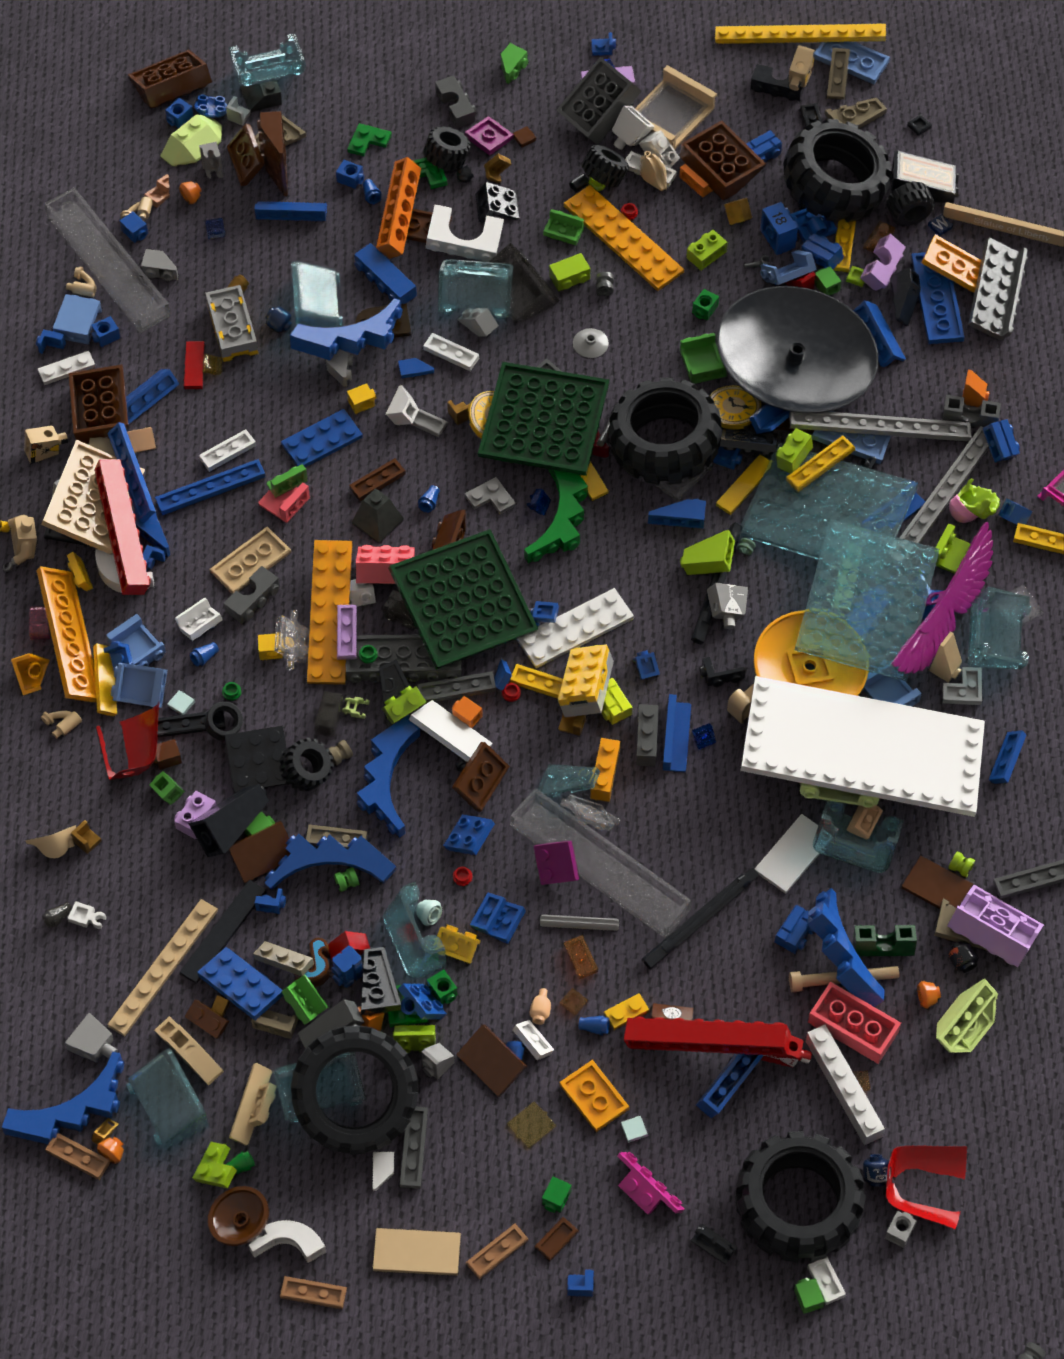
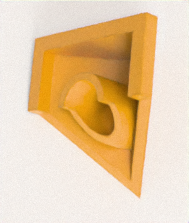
M30 653L11 659L23 695L41 690V683L50 660Z

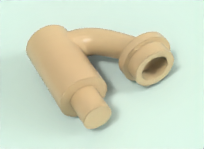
M143 197L140 202L134 204L128 210L122 211L120 218L123 219L131 212L138 211L137 215L145 221L150 215L153 204L152 199Z
M76 267L74 278L78 280L83 278L86 283L76 281L73 284L67 283L66 290L72 291L73 294L94 298L96 293L94 280L83 271V267Z
M57 711L49 714L44 712L41 716L46 725L53 724V719L64 718L56 725L57 729L52 732L56 739L61 735L65 736L82 722L81 717L75 711Z

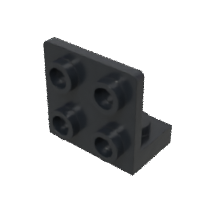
M485 182L476 192L479 222L484 223L486 216L492 217L493 214L514 220L519 218L517 197L514 190Z

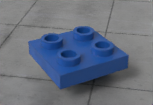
M807 208L790 214L791 218L798 224L799 230L797 232L804 243L808 241L813 233L825 237L837 233V228L833 221L826 220V217L820 214L815 216L808 212Z
M462 814L443 846L449 851L477 855L495 823L492 819Z
M403 983L398 988L404 996L401 1001V1010L404 1014L418 1015L421 1019H442L447 1014L443 1010L442 1003L432 996L431 990L427 985Z

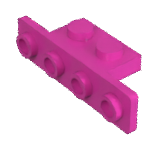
M620 1152L617 1155L631 1169L618 1186L647 1215L653 1212L661 1201L675 1213H682L685 1210L681 1206L682 1202L676 1196H671L666 1191V1186L652 1177L649 1169L644 1166L641 1167L637 1163V1158L632 1153Z

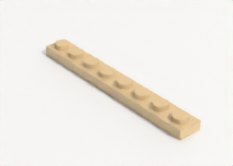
M202 899L198 902L110 1020L108 1027L123 1036L127 1035L216 915L218 908Z

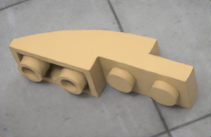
M170 1016L155 1029V1032L208 1086L224 1072L210 1055Z

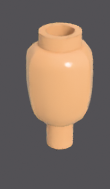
M544 988L539 990V995L533 999L530 1007L532 1022L538 1025L544 1024L551 1010V1002L547 998L548 991Z

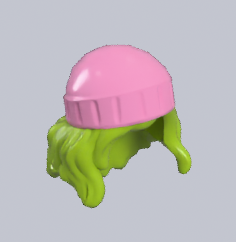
M969 479L967 485L951 499L949 510L951 516L957 522L968 523L978 517L986 519L990 515L995 514L1000 505V499L995 492L992 493L991 489L971 485L974 479Z

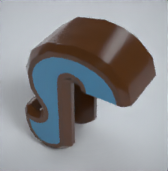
M315 938L309 943L314 965L304 975L308 977L314 987L323 985L330 975V966L327 959L330 956L328 943L322 938ZM294 974L295 981L302 977Z

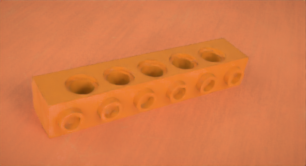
M408 157L394 163L376 249L389 259L403 255L421 168Z

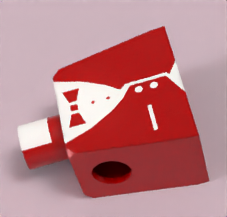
M791 1035L788 1056L763 1055L761 1060L793 1068L798 1061L809 1064L812 1052L802 1049L803 1040Z

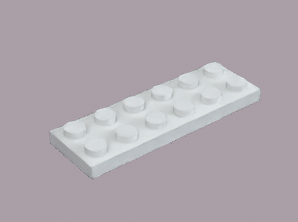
M613 588L558 616L555 623L546 622L538 626L537 632L518 638L517 641L537 669L570 652L571 649L578 648L633 620L634 615L616 589Z

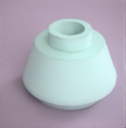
M423 900L417 905L416 914L422 924L430 926L440 919L442 907L440 902L436 900Z

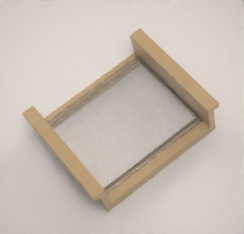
M667 65L663 69V80L635 110L655 126L649 133L662 130L675 150L715 109L717 93Z

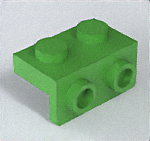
M551 209L550 218L543 231V235L577 245L584 230V219Z
M303 975L281 991L286 1002L292 1006L297 1018L304 1025L328 1008L306 975Z

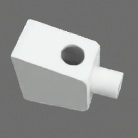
M623 106L612 129L618 136L614 145L620 150L626 144L636 146L655 126L632 106Z

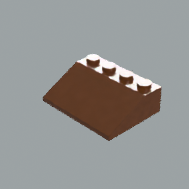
M190 50L128 74L129 79L141 98L150 108L159 107L161 103L173 101L178 96L188 95L193 90L205 88L208 84L212 83L207 64Z
M281 111L260 112V120H257L260 152L263 153L261 155L266 171L284 197L288 196L287 164Z
M722 120L681 143L680 158L706 181L709 187L723 201L738 193L766 166V163Z
M123 364L69 373L73 433L76 440L89 444L90 438L108 437V432L118 422L124 423L125 428L129 426Z

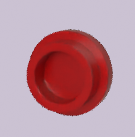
M627 203L621 208V213L629 220H633L638 215V209L634 204Z
M508 683L504 690H502V697L509 702L517 701L521 696V690L515 683Z
M459 867L453 872V881L459 886H466L472 881V872L466 867Z

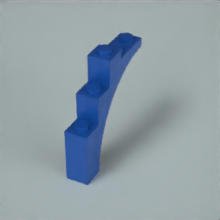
M394 298L377 315L353 325L320 328L297 324L290 334L291 349L331 360L334 354L338 353V350L358 355L361 349L365 348L366 344L386 349L388 344L392 343L394 339L392 329L395 322L402 316L401 300Z
M406 715L371 739V752L376 758L364 766V778L369 785L357 792V805L362 811L366 810L369 815L375 811L379 820L382 821L384 819L388 830L392 834L396 833L399 838L406 834L405 825L397 815L391 801L390 782L400 756L410 744L420 737V727L409 720V715Z
M298 834L296 837L294 835L291 836L286 842L287 847L285 849L290 855H285L278 864L280 866L276 871L272 870L265 877V880H267L265 885L272 891L283 880L294 873L326 864L357 868L372 875L384 884L397 870V867L362 836L358 839L354 837L348 844L350 848L347 850L331 835L327 838L325 836L322 837L317 843L318 848L316 849Z
M832 888L826 892H821L816 897L815 907L808 913L807 925L823 940L822 952L837 966L836 979L851 994L875 1007L884 1001L885 989L872 976L852 946L839 916L836 892Z
M112 1052L106 1067L99 1077L85 1091L69 1101L41 1110L24 1111L8 1108L2 1125L4 1134L49 1144L52 1138H56L57 1133H60L59 1127L82 1132L83 1127L89 1123L90 1114L88 1113L112 1118L113 1113H117L120 1106V1101H118L115 1092L118 1087V1080H116L118 1073H122L124 1068L121 1054Z

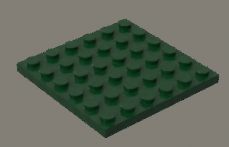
M502 362L478 450V457L587 476L610 380Z
M491 529L395 563L388 568L436 670L538 630Z

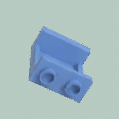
M796 250L792 252L794 263L779 269L776 266L762 264L760 265L762 269L760 271L761 276L766 282L780 285L817 269L812 253Z
M66 294L54 323L53 331L64 334L65 340L90 344L91 325L94 324L97 314L102 312L100 301L93 298L88 299Z
M135 614L106 634L108 644L120 641L129 645L133 661L131 664L148 667L151 662L160 660L164 653H166L164 644L162 642L159 643L145 628L138 614Z
M892 661L888 664H882L875 672L868 673L863 690L870 699L911 707L920 702L921 692L917 688L911 689L895 670V667L891 665Z
M118 663L114 670L116 683L112 686L111 690L113 701L150 707L156 706L159 702V708H162L168 670Z

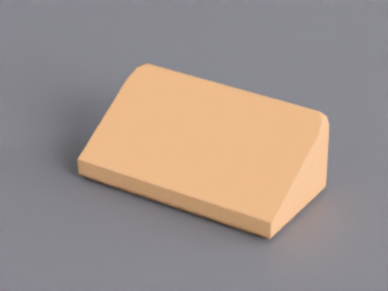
M151 427L127 432L135 453L156 449Z
M859 805L847 827V831L868 840L883 810L877 805L871 808Z

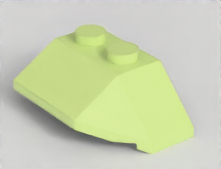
M195 115L171 134L160 157L172 166L186 165L199 161L201 159L199 145L217 142V145L221 143L222 125L212 117Z
M986 979L979 981L961 993L938 1021L936 1039L949 1053L972 1052L993 1025L998 993Z

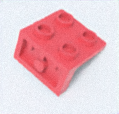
M302 483L299 487L276 498L269 490L258 504L282 521L288 523L310 499L309 486Z

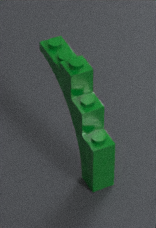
M549 469L559 493L558 511L548 530L536 542L524 549V558L527 563L537 562L543 555L556 552L559 547L565 552L576 549L580 544V534L574 526H578L584 520V510L578 502L583 501L588 496V485L579 474Z

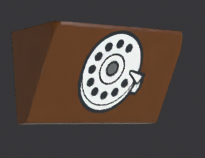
M653 1003L651 1019L662 1017L674 1020V1018L692 1020L693 1008Z

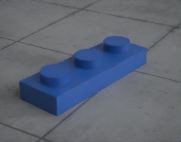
M1022 730L1007 732L989 778L992 783L1009 782L1026 738V734Z

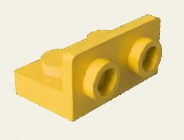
M447 925L446 928L440 927L432 950L471 963L477 944H480L481 941L476 939L477 935L465 931V934L457 932L458 928Z

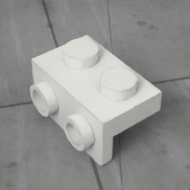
M356 579L351 580L350 605L362 606L376 603L372 583H356Z
M203 598L175 618L180 631L192 641L223 620L221 614L211 608L206 598Z

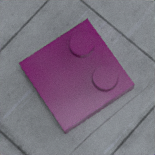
M489 116L465 132V136L469 141L488 155L506 145L514 136V134Z
M572 840L533 846L541 885L570 882L579 879Z

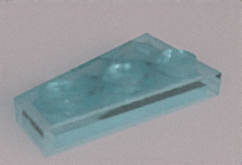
M548 764L535 797L538 800H543L545 796L549 795L556 797L567 791L574 793L592 789L596 784L600 771L597 767Z

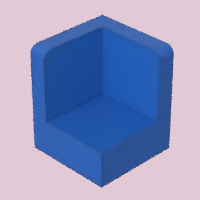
M1006 499L998 515L1016 525L1018 523L1026 525L1033 511Z
M585 1270V1275H568L567 1296L593 1297L594 1270Z

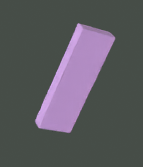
M337 605V660L357 659V605Z

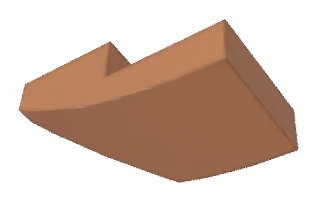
M166 174L157 180L156 187L144 194V197L152 199V205L156 208L169 198V175Z

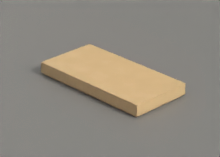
M266 527L210 568V572L233 594L235 591L239 592L249 585V577L261 566L269 570L289 555L291 549Z
M376 1228L373 1271L458 1276L461 1233Z

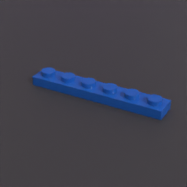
M118 422L108 432V436L116 458L121 460L122 467L125 469V481L128 483V492L138 520L146 522L156 510L125 425Z
M259 459L159 495L155 497V501L161 514L165 515L262 479L266 475Z

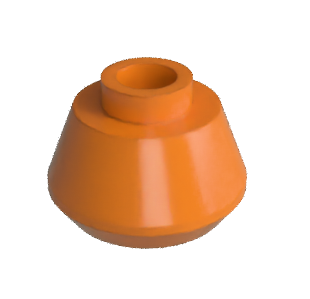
M192 181L184 182L179 187L183 198L187 202L189 201L188 204H195L201 196L200 192L202 190L198 183H193Z
M921 981L917 985L918 998L922 1007L927 1009L936 1004L938 999L941 998L939 986L936 987L934 983Z
M108 1137L97 1144V1151L101 1156L109 1159L111 1163L116 1164L121 1161L124 1152L122 1146L124 1144L116 1137L112 1139Z

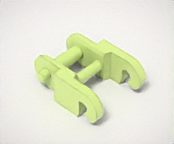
M350 697L345 698L346 707L342 709V712L344 714H351L352 717L365 719L366 715L364 713L360 715L356 708L359 703L369 705L370 701L368 699L364 701L360 697H355L354 699ZM350 704H355L354 709H349Z

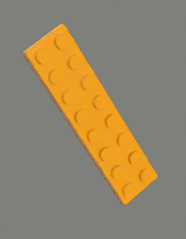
M588 185L564 202V207L574 216L583 218L584 225L657 291L684 273V268L591 185Z
M314 540L307 684L346 685V660H337V605H350L352 541Z
M40 566L37 569V575L65 698L96 702L94 662L76 585L73 580V572Z

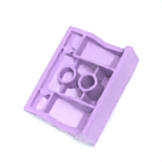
M973 885L961 905L957 907L947 926L953 932L968 938L972 943L984 947L989 953L1003 958L1008 964L1018 967L1044 925Z

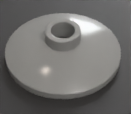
M592 328L581 330L573 339L574 350L586 358H596L603 355L609 345L607 336L602 331Z

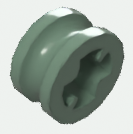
M741 538L740 544L737 545V550L743 554L752 555L756 544L748 538Z

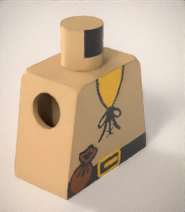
M798 45L789 70L790 89L797 91L800 86L806 87L814 69L815 50Z
M53 426L25 430L24 451L30 464L59 454V445L68 443L67 434L65 432L57 434Z

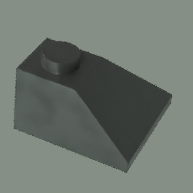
M275 78L240 86L247 108L251 112L282 105L281 91Z
M375 488L362 501L352 520V524L380 544L404 518L392 501Z

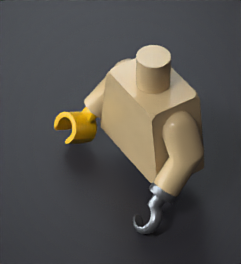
M19 515L9 519L8 522L0 520V532H9L11 528L15 555L11 559L8 568L5 569L6 564L3 565L5 572H9L14 565L18 566L25 560L34 558L37 536L33 517Z

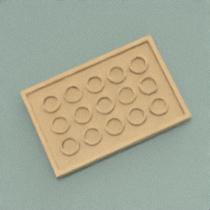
M76 440L41 525L112 554L113 551L94 469L99 459L117 458ZM140 467L141 472L143 474L145 469Z

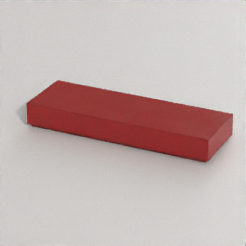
M186 341L184 389H203L204 341Z

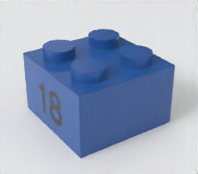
M782 202L762 209L760 230L775 254L779 255L796 247L797 230H799L797 222L791 218L788 208H785Z

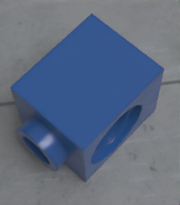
M178 98L165 110L167 122L171 126L175 125L177 128H180L193 117L192 106L181 98Z
M343 160L336 171L337 182L356 189L358 184H362L364 180L363 167Z
M134 211L120 220L121 231L134 243L138 240H143L147 236V224Z
M111 316L91 325L93 331L91 337L101 347L120 339L119 328Z

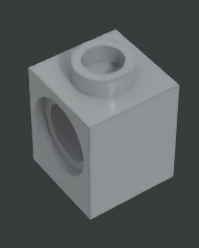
M897 1211L886 1232L885 1239L904 1248L917 1220L913 1219V1216L909 1213ZM903 1225L907 1230L900 1231L896 1226Z

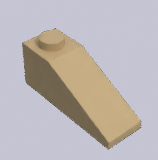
M951 631L940 644L929 670L948 683L952 678L956 679L961 672L959 668L962 663L954 633Z

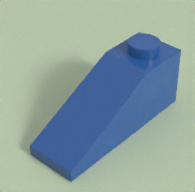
M687 499L649 511L648 524L704 529L706 501Z
M133 510L136 516L135 524L136 528L139 529V535L153 546L161 548L165 555L169 557V545L157 518V513L155 512L146 522H140L136 511Z

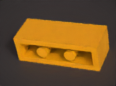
M601 738L591 784L590 799L610 802L620 752V741Z

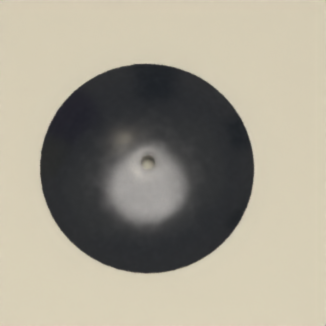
M776 286L751 292L740 298L727 310L718 329L717 347L719 356L731 378L754 398L782 410L796 413H823L840 409L860 398L872 384L877 372L878 350L868 326L844 303L812 289L795 286Z

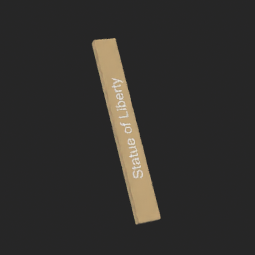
M948 202L945 204L943 217L1064 247V231Z

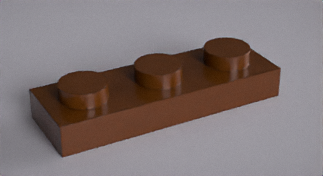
M394 458L349 485V488L356 498L362 501L375 488L381 490L406 475V471Z

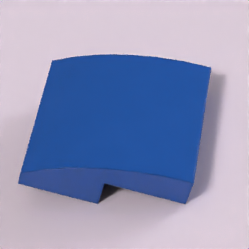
M487 893L470 926L508 944L526 910L523 906L507 902L505 897Z

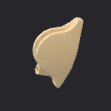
M645 151L644 156L640 158L642 178L660 191L666 190L667 170L664 163L654 153L651 154L650 151Z
M76 825L49 836L26 840V843L36 846L46 857L59 858L67 852L68 848L75 846L71 832L76 828Z

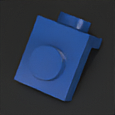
M43 329L41 335L36 340V346H38L39 353L42 354L46 345L64 349L66 344L64 334Z

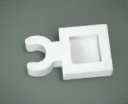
M75 901L68 921L86 928L89 923H92L95 928L102 929V924L96 921L98 919L106 920V915L103 912L94 913V907Z

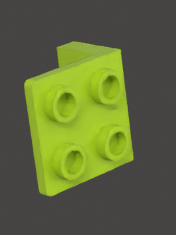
M948 523L933 551L931 564L955 574L971 544L956 538V534H954L955 526Z
M435 1025L394 1026L393 1039L399 1043L406 1053H410L412 1050H419L422 1053L425 1048L435 1045Z

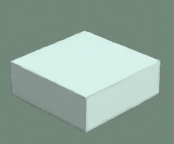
M179 690L167 705L177 713L185 715L195 703V700Z
M641 1116L621 1122L628 1143L648 1136Z

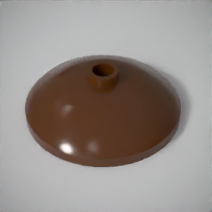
M248 1186L234 1187L225 1191L214 1201L208 1214V1227L211 1234L217 1241L228 1246H239L254 1240L263 1231L268 1222L269 1206L267 1200L261 1192Z

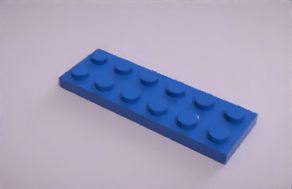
M925 253L911 254L913 270L919 275L921 291L919 301L928 344L964 341L965 337L953 281L922 264Z

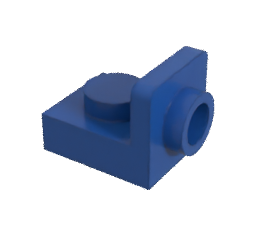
M609 33V39H592V56L612 55L613 49H616V39H612V33Z
M720 446L713 463L734 470L736 464L740 465L743 454H741V449L736 448V450H725L724 447Z
M146 546L143 552V559L147 563V572L153 568L155 560L165 562V552L161 548Z
M536 601L535 607L531 609V615L536 625L539 626L540 622L555 623L559 605L558 603Z
M114 641L108 647L103 648L105 653L110 654L113 670L118 666V663L131 664L133 662L128 644Z
M648 650L637 653V657L633 658V662H636L640 680L660 674L654 652L648 654Z
M279 888L276 898L263 895L256 896L255 899L256 911L280 914L281 908H284L286 904V896H283V890Z

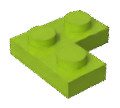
M210 1142L193 1179L199 1183L228 1189L237 1171L233 1166L223 1164L230 1148L225 1144Z

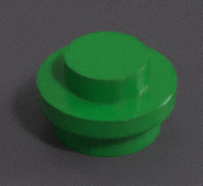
M365 645L359 651V659L363 663H373L378 658V651L372 645Z
M235 682L225 684L222 689L223 697L229 701L237 700L242 693L241 687Z

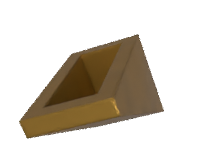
M217 995L211 1009L224 1016L229 1007V1001Z
M107 1118L93 1132L92 1142L98 1144L110 1137L118 1123Z

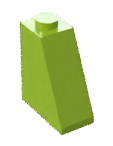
M725 530L684 549L680 563L687 575L730 571L735 544L730 531Z

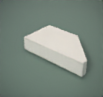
M373 1152V1191H377L394 1174V1152Z

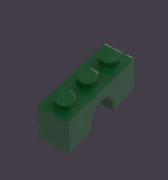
M875 925L854 926L853 947L858 956H915L917 944L915 925H895L894 931L888 935L875 933Z

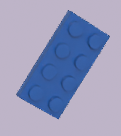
M342 409L282 440L281 445L296 466L303 464L304 467H307L363 438V434L345 409Z
M225 947L198 971V977L255 1021L284 996L281 988L228 947Z

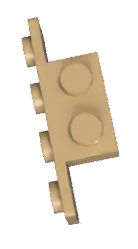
M258 1063L252 1066L229 1136L230 1139L244 1146L249 1144L254 1127L267 1121L270 1105L275 1099L276 1085L269 1083L272 1070Z

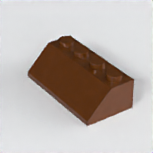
M459 510L444 515L443 521L439 522L437 527L438 535L432 541L433 550L464 538L466 532V510Z

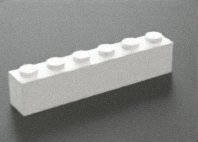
M822 1025L807 1032L806 1043L863 1144L867 1145L882 1138L885 1128L827 1026Z

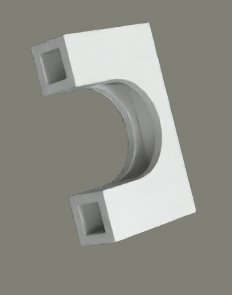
M440 205L434 206L425 249L484 262H495L504 219L486 216L484 230L478 238L474 240H461L455 237L449 229L452 208Z

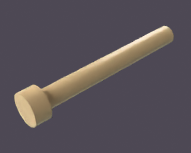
M898 966L868 969L876 980L899 978ZM800 971L789 972L791 992H801L803 987L828 985L830 982L834 984L841 983L836 979L837 972L801 975Z

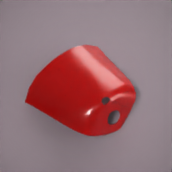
M159 702L152 709L119 722L123 730L129 769L119 771L118 773H114L111 770L101 728L96 726L109 780L139 775L153 764L157 750Z
M900 1146L894 1148L887 1172L886 1198L888 1202L901 1211L956 1229L960 1212L946 1211L906 1201L900 1197L895 1184L892 1183L893 1176L896 1178L906 1169H920L926 1172L965 1179L967 1146Z

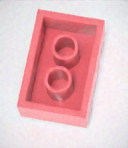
M363 545L358 547L356 583L395 584L388 569L389 566L415 557V547L405 545L400 547H391L389 545L381 547Z

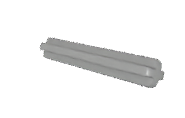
M541 915L540 926L617 931L619 929V919Z

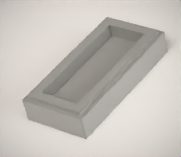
M419 409L413 423L410 425L439 437L447 426L448 421Z

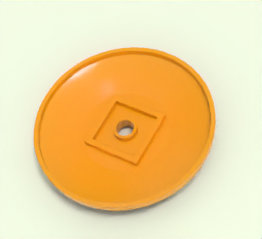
M802 610L791 612L775 619L761 633L754 651V670L758 677L859 696L868 677V655L861 638L844 621L824 612ZM811 663L815 669L808 670L805 664Z

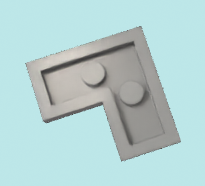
M497 477L465 493L466 499L474 510L488 502L493 504L499 514L516 506L515 501Z
M962 667V684L943 683V703L982 704V668Z

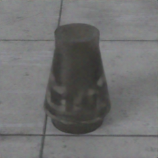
M65 902L45 910V913L42 915L43 921L49 928L57 927L70 914L72 906Z

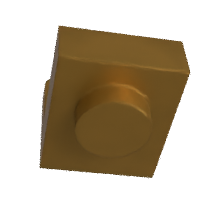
M501 154L494 156L484 165L487 179L495 183H501L500 174L512 165L511 160Z

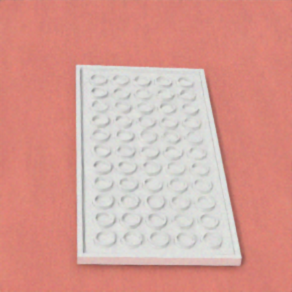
M755 676L740 771L975 817L985 721Z

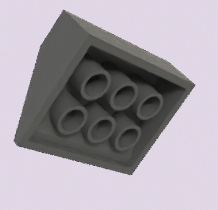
M600 56L556 111L598 145L614 126L623 106H630L642 91Z

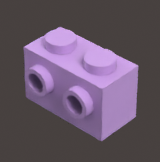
M195 791L192 796L187 798L182 811H178L175 815L176 829L197 839L188 823L215 807L216 801Z

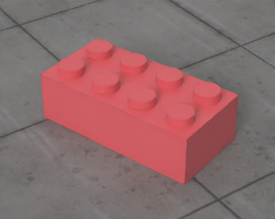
M832 982L828 984L811 1010L808 1023L816 1028L826 1025L833 1038L879 1064L894 1041L901 1026V1022Z

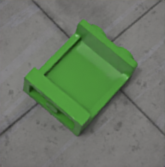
M715 333L703 334L693 338L689 337L680 341V353L691 383L696 384L727 376V371L722 364L715 342Z

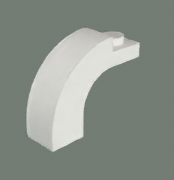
M96 549V563L101 579L108 587L122 593L113 552L109 554ZM147 572V576L150 577L151 581L150 587H154L152 572Z
M283 1220L267 1224L263 1229L265 1235L257 1236L249 1244L254 1258L278 1244L295 1246L300 1250L308 1263L326 1253L325 1245L320 1237L308 1226L295 1221Z

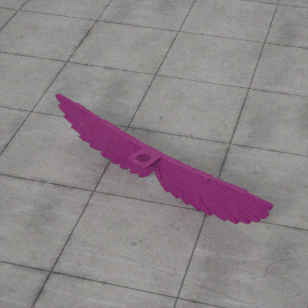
M984 522L977 535L974 536L965 557L962 559L946 590L931 593L924 602L925 606L936 605L915 630V633L900 648V652L892 661L891 665L898 667V672L908 674L912 671L914 674L918 670L923 671L925 667L930 666L940 644L950 631H955L954 612L965 614L967 609L972 606L971 603L977 599L975 596L980 594L981 590L979 589L983 588L985 584L983 580L988 576V570L992 565V561L989 560L993 555V550H991L993 540H991L992 530H988V522ZM939 595L936 600L930 601L934 596Z

